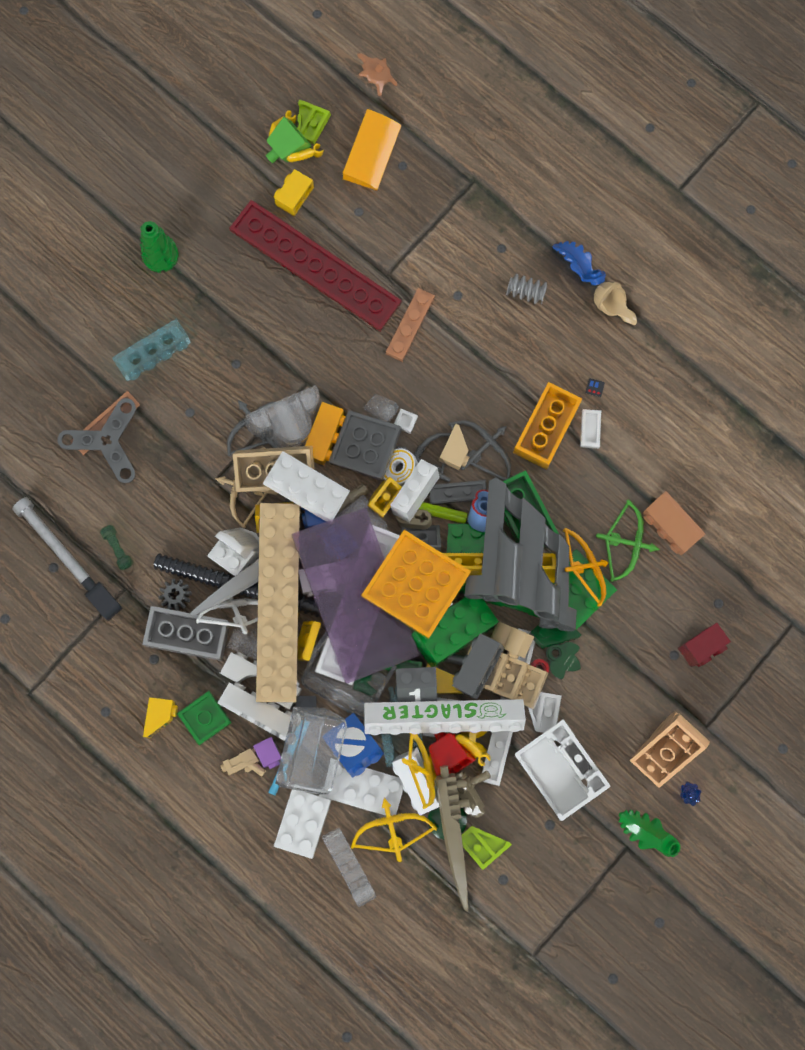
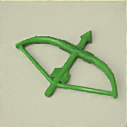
M629 499L626 501V505L607 535L596 534L597 538L605 539L611 575L610 582L627 576L634 569L639 558L640 548L649 549V552L660 550L653 543L649 545L641 542L644 534V521L639 509ZM629 505L634 509L638 519L635 541L622 539L620 534L612 532ZM620 543L632 545L634 548L628 568L621 575L614 577L609 545L618 546Z

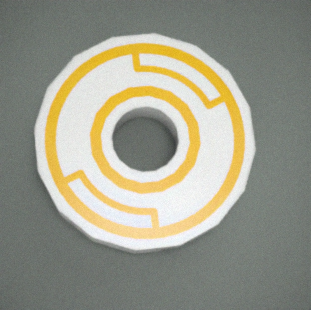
M394 449L384 479L386 480L388 477H391L400 486H403L418 464L416 457L406 449ZM403 463V469L396 472V466Z

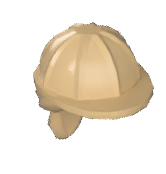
M617 282L601 283L594 293V302L597 308L609 316L618 315L624 322L636 325V315L627 308L626 293L621 285Z

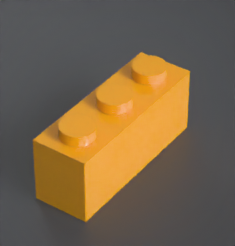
M324 402L321 403L305 445L313 447L314 462L323 466L331 457L333 452L331 450L332 444H336L339 436L337 431L339 426H343L346 418L343 409Z

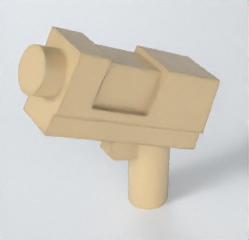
M250 748L230 760L227 759L220 765L223 773L227 771L228 775H232L244 768L245 772L253 770L261 777L266 772L263 767L257 764L260 760L256 756L254 748Z

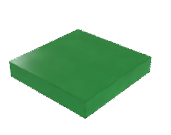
M210 691L177 713L199 746L232 723Z

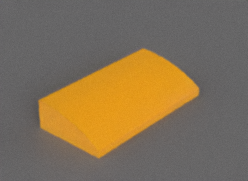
M367 109L344 168L343 179L378 191L399 135L401 124L387 116Z

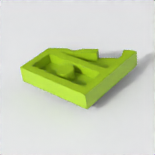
M299 100V125L297 129L310 144L315 145L331 113L328 110Z
M473 826L461 834L464 849L482 870L512 845L508 841Z

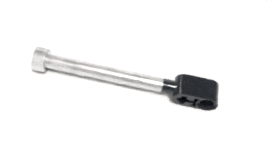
M28 497L19 500L12 510L18 517L23 516L87 590L84 595L107 621L113 618L123 609L122 606L100 581L98 583L94 582L32 509L34 504Z

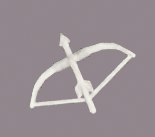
M231 597L227 601L199 613L196 623L241 627L243 634H247L246 626L258 621V617L247 621L246 616L240 615L237 607L258 605V599H233ZM217 608H232L235 613L234 623L201 618L208 611Z

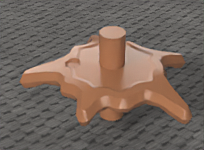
M362 53L357 54V57L364 63L362 65L363 71L359 73V77H366L369 83L375 84L378 96L382 95L384 85L388 82L397 86V82L391 76L390 68L386 64V58L379 60L378 58H370Z

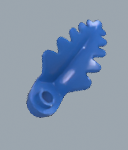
M565 241L563 244L560 242L552 246L560 254L565 255L564 259L571 262V270L580 276L582 282H590L591 285H599L605 282L606 273L600 269H592V255L590 252H583V245L575 247V242L569 244V241Z

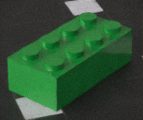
M526 470L503 481L514 496L527 500L545 517V524L548 528L559 534ZM505 508L504 520L516 543H519L521 520L515 518Z
M465 597L447 609L429 639L417 631H414L410 638L431 667H436L471 644L476 637L478 638L480 633L484 635L492 630L499 621L482 598L469 599Z

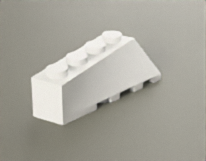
M237 682L234 685L231 683L227 685L218 704L286 742L289 741L299 723L295 719L297 717L295 714L288 710L285 713L278 710L280 706L273 702H268V704L256 702V693L253 691L251 694L244 691L246 687Z

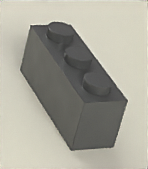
M481 633L478 638L476 637L473 640L472 649L469 655L464 657L462 661L463 666L460 672L455 674L452 685L456 690L476 700L480 696L504 650L501 643Z

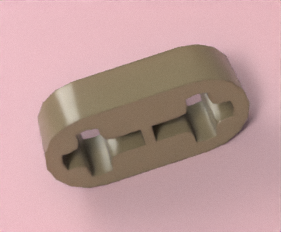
M418 509L410 522L396 516L397 523L401 527L426 530L432 525L431 514L426 510ZM423 517H426L424 523H421L420 520H422Z

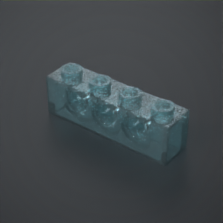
M175 319L117 354L112 359L126 381L135 380L140 376V373L153 369L156 363L169 359L174 352L184 350L191 342L178 320ZM167 339H173L171 344H164ZM151 349H157L155 354H148ZM140 358L139 364H132L134 359Z

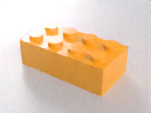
M548 382L513 453L547 470L582 398Z

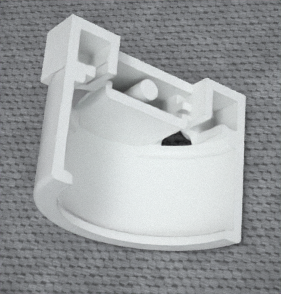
M564 720L555 724L515 753L516 758L561 821L611 787ZM554 741H558L561 745L557 747ZM584 778L587 781V787L581 781Z

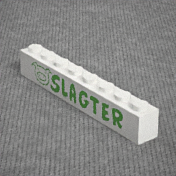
M523 699L364 703L365 734L371 735L389 733L392 735L400 733L437 734L440 732L477 733L480 731L517 732L524 730L526 721Z

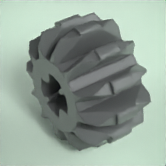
M171 579V585L165 582L164 585L167 588L159 589L164 593L158 596L160 600H164L161 605L163 607L167 606V609L170 610L174 607L175 611H179L180 605L183 609H186L184 602L190 603L191 600L187 596L192 595L191 591H187L189 585H183V580H179L176 584V580ZM175 591H176L178 594H180V595L176 596V599H174L173 597H171L172 595H174V592H175Z

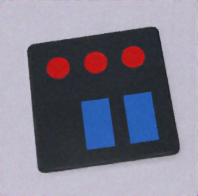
M589 378L585 393L601 397L605 382Z

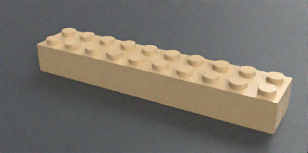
M260 503L256 702L296 703L300 508L297 504Z

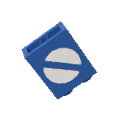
M354 713L322 736L352 778L362 774L365 768L378 762L381 756L384 755L370 734H365V727Z

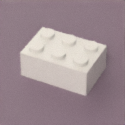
M292 788L274 847L313 859L332 800Z

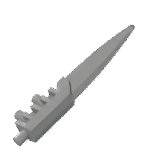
M309 532L302 536L299 534V553L307 548L306 542L312 538ZM259 559L225 583L190 614L196 615L210 609L257 583L259 579Z

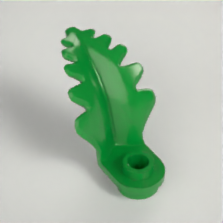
M625 810L619 813V822H622L620 827L626 828L623 831L624 834L632 832L629 839L630 841L639 840L638 847L640 849L655 848L667 857L678 855L681 845L675 837L664 830L660 819L654 818L650 822L647 813H644L641 818L640 812L635 811L634 814L633 810H629V812Z

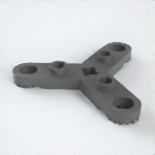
M128 398L121 399L101 431L65 430L59 434L58 444L66 450H101L117 479L122 483L132 482L135 478V470L118 440L135 414V403ZM129 403L132 406L131 412L123 413L121 405ZM65 435L73 437L71 445L63 444L62 439ZM110 436L112 443L104 446L101 440L102 437ZM129 469L131 471L130 478H121V470Z

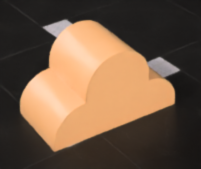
M675 711L659 725L651 737L632 756L630 762L660 788L708 747L710 741L680 713Z

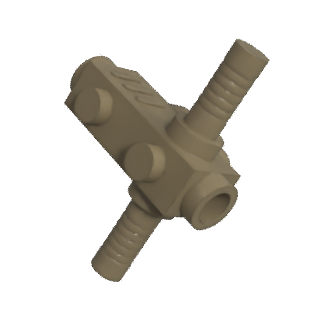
M489 771L474 777H468L466 772H457L455 774L456 780L466 779L467 787L457 789L461 800L469 799L470 807L465 808V813L471 817L474 816V818L482 816L485 813L483 809L485 806L474 787L476 784L491 778Z

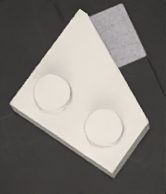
M541 692L534 710L528 708L536 732L545 733L557 724L561 695Z

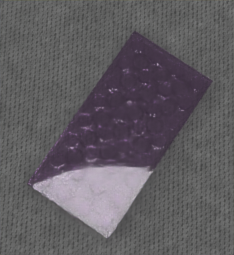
M366 508L291 534L345 684L419 656L409 626L361 597L385 560Z

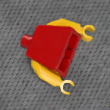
M446 732L434 734L437 741L429 746V760L431 761L432 772L436 776L441 775L440 766L443 765L448 766L449 774H456L476 761V756L481 766H485V763L481 760L482 757H486L489 761L491 760L488 753H481V749L472 740L461 734H446Z

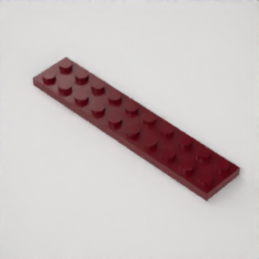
M250 200L229 228L231 232L380 332L402 303V300L252 200Z

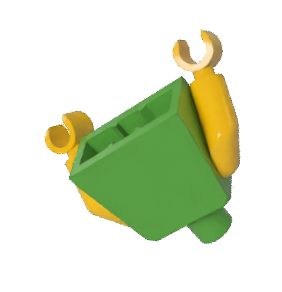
M289 110L286 111L285 117L283 116L271 124L267 142L272 149L266 154L268 160L274 163L280 157L286 162H297L313 156L321 157L324 150L316 151L321 145L316 143L313 149L310 148L312 145L294 125L296 123V115L291 117L292 112Z

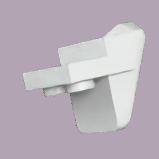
M243 528L220 531L215 536L219 541L207 555L229 573L236 576L246 569L249 564H253L259 557V537L256 533Z

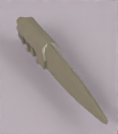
M443 765L440 766L441 775L435 779L443 835L454 882L463 909L468 912L467 880L459 818H461L460 808L470 807L469 799L459 800L457 791L458 788L467 787L466 779L456 780L455 773L449 774L448 766Z

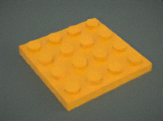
M403 530L361 597L429 639L471 571L411 533Z

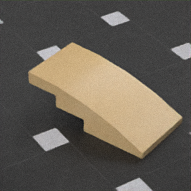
M502 653L483 689L509 700L523 699L524 706L534 710L548 672Z

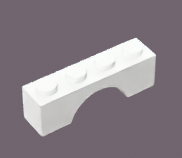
M231 652L220 674L240 684L249 677H257V661L251 663L246 660L248 658L246 655L237 652L235 655ZM297 682V692H296V696H299V694H300V692H301V690H302L301 688L298 687L299 684H300V683H298V682ZM275 702L289 710H291L295 704Z

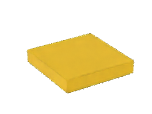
M316 621L303 622L297 640L298 661L310 660L321 623Z

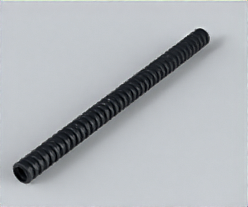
M161 553L156 556L153 565L155 570L160 569L161 572H171L172 575L177 574L178 577L183 576L185 579L188 577L189 580L194 579L195 582L200 581L202 584L205 582L206 585L212 584V587L217 586V588L222 587L235 577L229 573L227 575L225 572L219 573V570L214 571L212 568L210 570L208 567L202 568V565L197 566L195 563L193 565L191 562L185 563V560L179 561L178 558H168L167 555L162 556ZM258 582L240 592V594H246V597L252 596L253 599L258 598ZM298 594V612L304 611V614L310 613L311 616L314 614L317 618L321 616L322 619L327 618L328 621L334 619L338 606L335 607L334 604L329 605L328 602H318L317 599L311 600V597L306 598L304 595L301 597ZM381 618L376 619L372 632L375 635L379 633L380 636L390 637L393 621L387 622L386 619L384 621Z

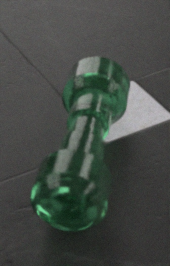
M113 525L105 526L101 529L100 534L103 540H107L110 547L113 548L117 558V566L120 570L130 568L133 565V560L120 547L115 527Z

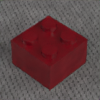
M716 622L678 647V650L690 667L697 665L699 668L712 660L711 655L715 657L727 650L728 647L726 645L731 641Z

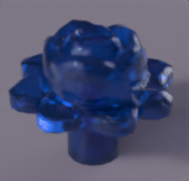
M686 782L685 785L681 786L680 796L684 799L685 804L695 806L696 803L701 801V790L698 789L697 784Z

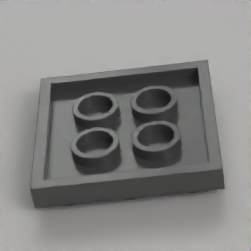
M348 410L329 463L383 481L402 427Z

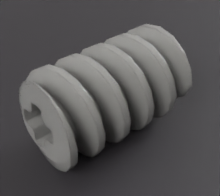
M516 273L513 278H510L506 295H509L512 291L514 298L519 293L521 300L526 295L527 302L534 298V304L541 300L542 305L547 282L540 286V280H537L535 284H533V278L526 282V278L523 276L519 280Z

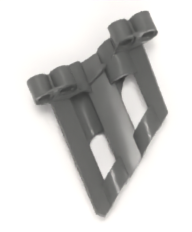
M495 477L489 481L482 575L468 576L465 584V597L469 599L483 598L490 602L500 601L508 605H521L534 610V614L540 617L539 626L542 628L575 631L577 610L568 607L569 572L564 570L566 567H569V545L560 534L548 528L545 524V517L527 500L514 496L506 484ZM505 508L511 515L521 520L519 543L512 541L503 531ZM544 545L557 555L555 584L550 581L542 567Z

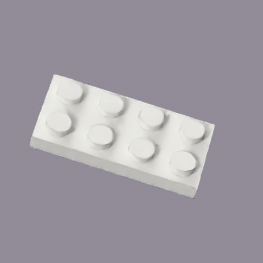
M283 451L263 482L265 486L330 524L350 492L348 489Z
M330 758L319 796L382 815H386L385 809L382 808L385 797L391 804L389 809L393 816L397 813L403 788L399 777L365 768L362 774L352 778L339 760Z

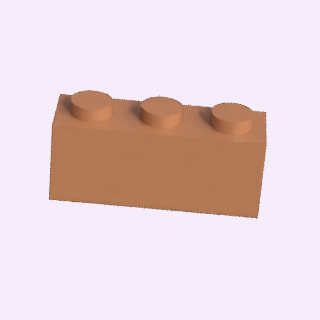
M667 491L643 512L645 521L649 525H654L657 529V534L670 543V548L676 554L683 555L705 535L702 529Z

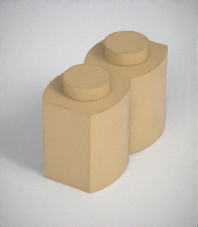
M501 622L496 625L491 639L503 645L504 650L508 651V656L518 659L519 656L522 658L526 657L534 636Z

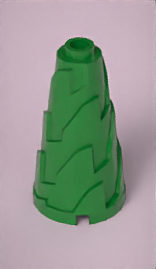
M145 222L140 227L142 260L145 266L154 272L161 273L160 271L163 270L167 272L178 261V248L173 239L168 237L164 230L155 222Z

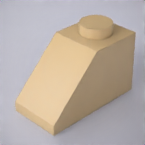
M455 424L439 461L460 470L461 466H466L469 456H467L468 448L460 426Z

